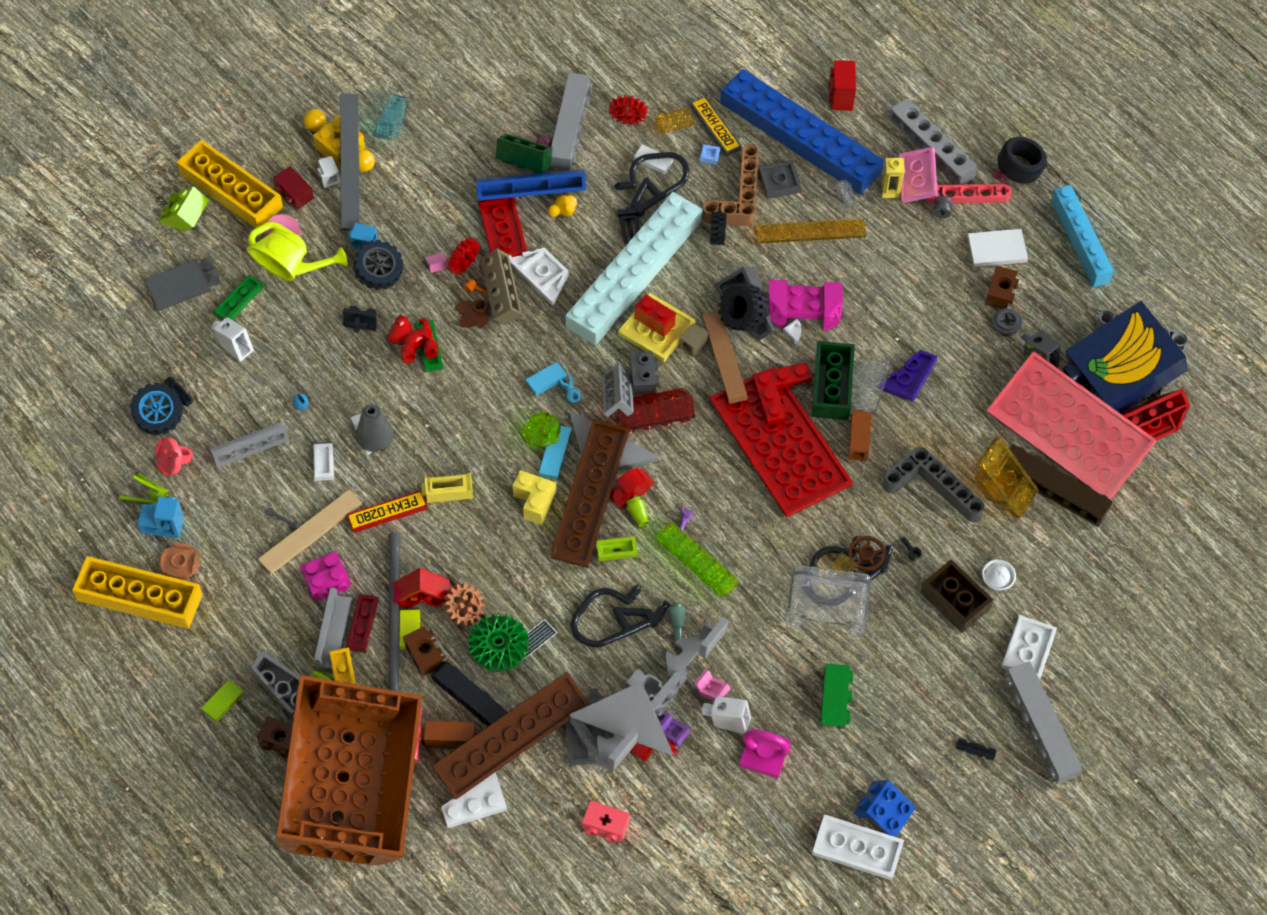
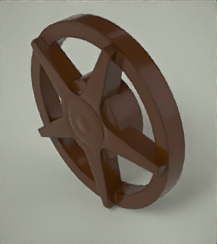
M862 536L854 540L849 547L850 562L859 570H876L885 560V547L877 538ZM867 540L865 546L861 548L854 547L858 542ZM870 541L877 543L881 550H874L870 546ZM852 550L859 554L860 558L857 562L852 557ZM882 554L881 560L875 565L874 557ZM864 561L869 562L872 566L864 567L859 564Z

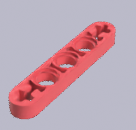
M1006 184L937 185L938 196L924 200L928 203H935V199L940 196L939 192H942L941 196H946L945 192L951 191L954 193V196L949 198L952 199L953 203L1007 202L1011 197L1012 190ZM969 191L972 193V195L968 197L965 196L963 192ZM988 191L990 195L983 196L980 192Z

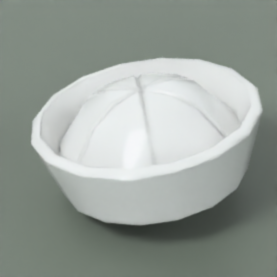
M996 559L984 565L982 578L989 589L1000 592L1014 584L1016 573L1010 563Z

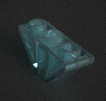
M391 93L373 132L374 137L389 141L398 137L404 123L408 103L407 97Z

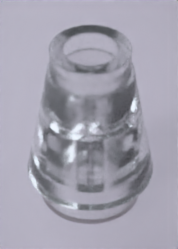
M848 180L837 182L834 191L846 208L854 206L855 201L851 183Z

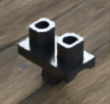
M350 306L348 309L344 308L343 326L354 328L356 333H359L360 329L376 331V310L369 308L366 311H360L357 306Z

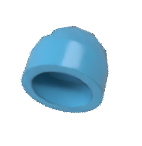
M303 393L295 395L293 398L294 407L298 410L306 409L309 404L307 396Z

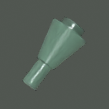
M672 604L667 609V613L674 629V639L676 641L682 639L686 608L682 607V604Z

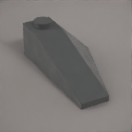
M743 266L715 284L720 296L724 295L725 289H729V286L736 284L754 285L759 287L760 291H764L755 267ZM745 299L742 300L740 305V312L743 317L747 312V302ZM770 313L768 317L764 318L766 321L764 324H761L760 328L750 331L758 341L774 332Z

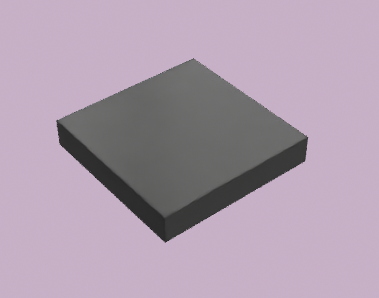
M793 160L758 167V173L767 199L802 192Z

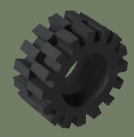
M712 212L710 244L725 245L726 212Z

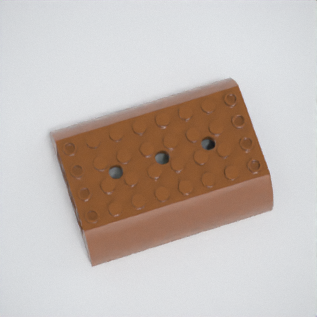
M300 675L276 834V842L282 849L294 854L372 866L391 863L403 857L423 696ZM346 733L351 734L353 742H345L343 735ZM345 773L348 776V781L340 782L337 775ZM340 813L343 821L335 822L332 819V814Z

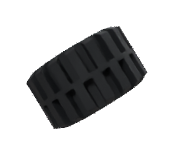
M747 284L731 285L729 289H725L724 295L720 296L721 302H718V306H720L718 313L722 315L720 319L722 322H725L724 325L730 327L731 330L754 331L760 328L761 324H764L766 321L764 318L768 317L769 314L767 313V309H769V305H767L768 298L764 297V291H760V288ZM743 299L747 302V312L744 317L740 312V305Z

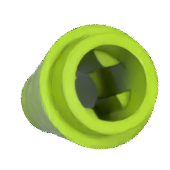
M640 497L628 500L626 502V509L638 524V527L647 525L649 520L644 500H641Z

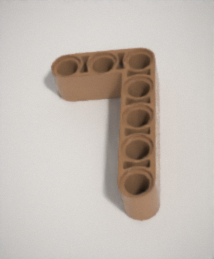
M747 144L742 149L739 202L705 201L702 206V219L704 222L711 224L712 212H726V225L749 226L754 222L758 167L757 146Z

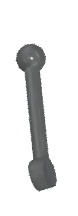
M267 508L266 510L268 516H275L293 526L295 530L301 526L299 523H294L275 513L273 508Z

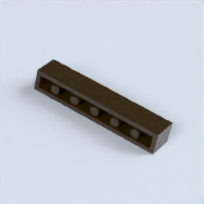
M1012 444L1000 461L998 470L1097 527L1100 526L1111 509L1113 501L1106 495L1099 494L1090 486L1080 483L1073 476L1066 475L1059 471L1057 467L1047 464L1040 457L1033 456L1020 446Z

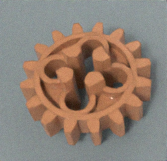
M463 583L461 586L457 584L447 590L449 594L444 595L443 598L447 602L442 603V606L447 607V610L443 613H449L448 621L454 619V625L460 623L461 627H465L467 624L471 626L474 622L480 620L479 616L484 614L481 608L486 606V604L481 603L484 596H478L480 590L474 591V585L467 587V583Z

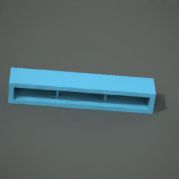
M1068 185L1054 189L1051 203L1093 288L1110 283L1114 270L1072 186Z

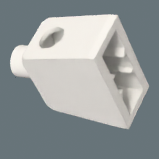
M229 318L213 323L212 330L215 332L219 344L239 362L254 351L247 331L243 326Z
M718 696L715 699L714 705L703 704L702 715L712 717L714 726L744 734L748 730L751 714L747 700Z

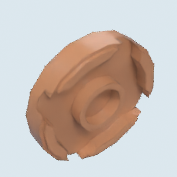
M175 543L162 552L159 565L165 576L185 580L196 573L199 567V556L191 545Z

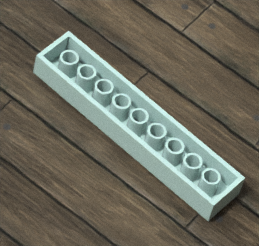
M672 192L565 315L566 328L596 346L702 222L703 209Z

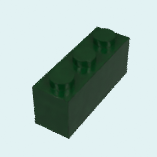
M506 133L497 138L495 158L502 160L503 163H512L519 168L532 169L535 173H543L551 168L553 147Z

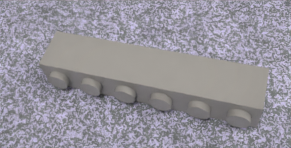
M568 74L551 146L553 147L552 168L571 170L572 163L575 164L576 153L574 152L575 149L579 148L580 143L578 135H582L583 131L581 122L585 121L586 111L584 109L589 105V97L587 96L588 93L591 94L593 84L590 83V75Z
M1028 661L1009 668L1004 678L1005 683L1013 691V700L1016 706H1020L1022 710V719L1031 729V738L1034 743L1037 742L1040 748L1039 755L1043 761H1046L1049 767L1047 771L1050 778L1054 779L1056 784L1078 777L1082 768L1031 662Z

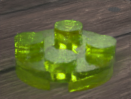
M548 412L532 415L527 425L524 424L523 437L533 449L544 448L559 441L561 425L558 419ZM544 427L545 430L541 433H538L541 430V428Z

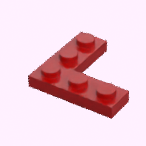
M807 362L752 374L767 425L786 421V414L777 389L812 382Z

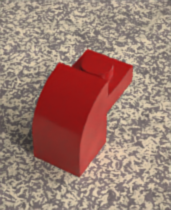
M631 469L616 481L618 484L612 490L610 498L619 509H624L627 506L626 502L634 498L635 495L643 496L655 481L644 469Z

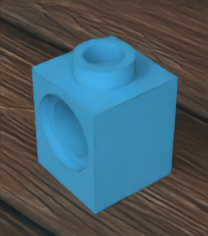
M355 223L353 229H350L348 234L351 248L360 249L364 243L368 244V241L373 240V242H376L378 238L376 227Z

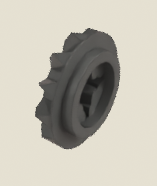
M1004 308L995 312L992 324L995 330L1000 331V334L1006 333L1009 336L1011 333L1016 334L1021 328L1022 319L1016 311ZM1005 317L1006 320H1008V322L1010 323L1009 326H1007L1006 323H1003Z

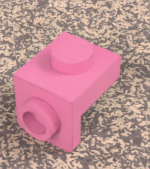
M706 669L694 683L701 696L714 702L716 697H724L730 690L728 683L713 678L710 671Z

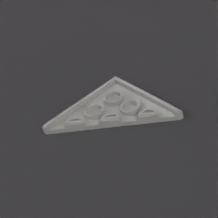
M571 411L569 415L582 456L592 421ZM627 440L618 470L657 462L659 458L658 455Z
M638 682L570 714L571 718L623 738L633 728L638 731L637 743L668 755H673L642 682Z

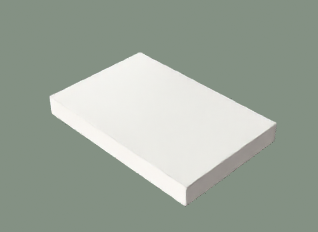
M1022 229L968 233L967 235L973 267L1026 263L1028 261Z
M1019 615L1001 668L1008 670L1030 661L1040 680L1057 628Z

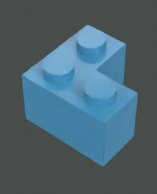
M170 496L165 498L159 497L157 504H143L137 524L140 533L179 538L184 516L178 499Z

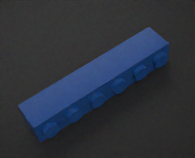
M583 169L476 179L478 201L586 190L585 172Z

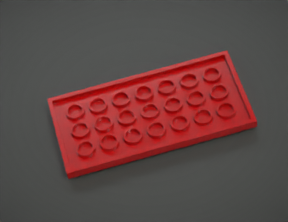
M774 366V367H772V368H770V369H767V370H765V371L776 369V367ZM752 377L743 381L748 400L729 404L725 390L709 397L710 403L786 518L853 485V481L789 387L777 389L786 414V421L767 425Z

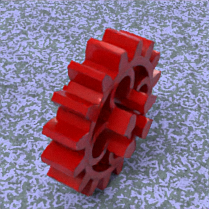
M624 95L623 98L617 96V99L613 98L612 102H610L609 114H612V119L617 118L616 122L622 121L623 124L629 123L632 125V123L638 125L639 121L644 122L648 107L645 106V102H640V98L634 99V96L629 98L627 95Z
M467 237L465 241L462 240L460 245L456 246V250L452 251V256L449 257L450 261L447 263V269L455 275H461L462 272H466L467 268L471 267V263L475 262V258L479 254L477 251L480 250V247H478L480 244L471 237Z

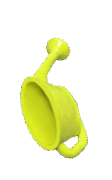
M276 222L265 223L252 230L248 236L250 246L247 247V252L264 269L287 281H293L297 275L331 264L339 263L345 267L348 266L347 256L342 247L338 249V252L333 257L312 263L302 262L304 255L307 253L305 242L300 236ZM274 229L269 235H267L263 239L259 240L258 242L255 241V238L259 234L267 230Z

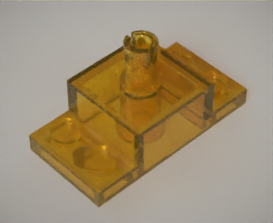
M995 437L976 464L979 470L975 474V479L993 504L1005 505L1014 518H1021L1038 492V488L1002 437Z

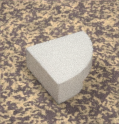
M798 319L783 328V333L796 344L802 332Z

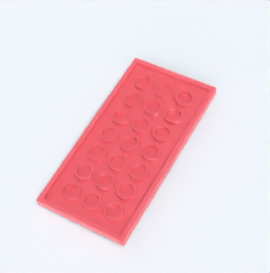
M1034 351L986 410L1085 485L1090 486L1099 494L1106 495L1110 500L1157 442L1155 438Z

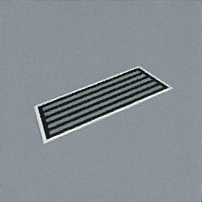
M545 619L528 632L529 647L525 658L558 633Z

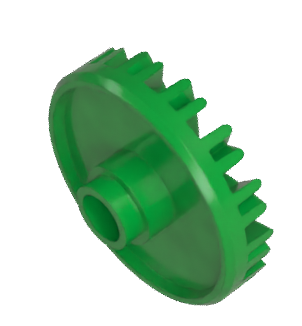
M493 613L492 617L487 618V615H485V619L481 618L478 624H474L475 627H472L471 634L469 633V651L473 660L480 667L493 672H503L516 667L523 661L528 651L529 641L526 628L524 629L522 622L519 623L518 619L514 620L512 615L509 617L508 614L500 616V613H497V616H495Z

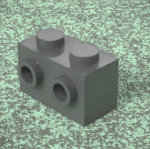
M653 352L631 353L630 364L633 395L656 394V387H659V375H655V371L658 370L657 359H654Z

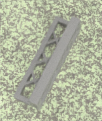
M618 363L602 376L603 411L607 417L617 409L623 411L627 416L634 412L631 375Z
M280 422L210 449V452L218 468L288 442L289 438L285 425Z
M330 588L314 657L317 670L333 672L329 651L342 649L352 603L351 597L339 596L336 588Z

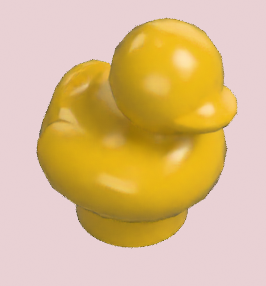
M572 195L559 196L555 200L554 205L549 206L548 214L551 217H557L559 214L571 216L577 206L575 197Z

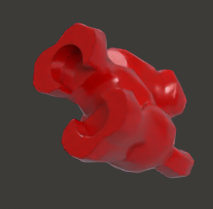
M399 315L388 332L387 340L392 344L402 346L401 359L403 363L410 364L415 361V349L424 346V352L428 359L438 355V344L433 338L430 323L426 318L419 319L418 322L423 327L413 331L408 318Z

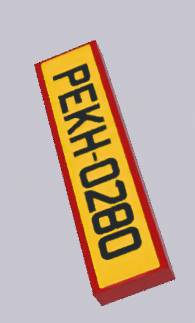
M420 490L349 513L347 517L353 533L427 510V505Z

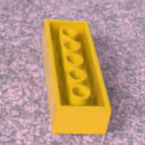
M200 140L176 162L179 174L254 228L267 223L283 208L280 194L203 140Z
M89 556L86 557L72 590L76 600L79 602L186 629L190 628L203 595L199 584Z

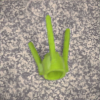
M138 473V477L133 475L132 478L150 488L148 496L151 499L119 496V499L157 504L159 497L165 498L168 496V490Z

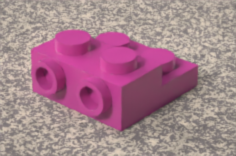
M336 551L300 565V570L314 601L328 598L330 588H336L337 592L341 593L351 587L350 579Z

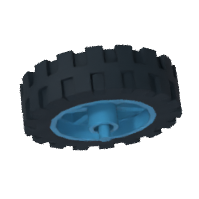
M154 383V385L147 384L145 388H140L138 393L133 396V402L130 405L131 415L136 425L147 434H167L169 430H174L176 425L181 422V416H183L182 401L176 391L168 385H160V383ZM160 396L159 402H155L153 397ZM165 398L170 402L169 405L161 406ZM149 399L152 401L151 406L145 404ZM143 408L150 409L151 411L144 416ZM171 408L169 415L163 412V410ZM154 414L155 422L149 421L147 418ZM162 415L165 419L158 421V416Z

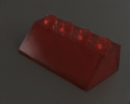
M685 387L633 397L634 412L630 416H627L620 409L614 412L618 426L630 428V433L635 432V429L649 430L656 425L669 426L672 425V422L679 421L685 423L691 421L692 418H696L693 397Z

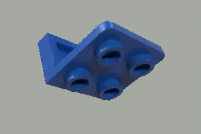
M889 780L874 781L869 786V791L865 797L857 803L858 807L854 814L858 818H871L887 835L896 837L913 813L915 806Z

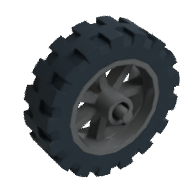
M373 240L368 241V244L364 243L357 250L354 258L353 270L355 271V276L360 279L359 282L361 284L367 285L366 287L370 289L371 287L375 288V290H380V288L388 289L390 285H395L401 276L404 264L403 259H401L402 255L394 245L391 246L387 241L385 243L382 240H376V242H373ZM371 255H376V259L374 260V259H373L372 257H370V256H371ZM367 259L372 264L365 265V260ZM387 260H389V262L391 263V265H387V264H384V263H385ZM383 268L389 269L391 271L386 274Z

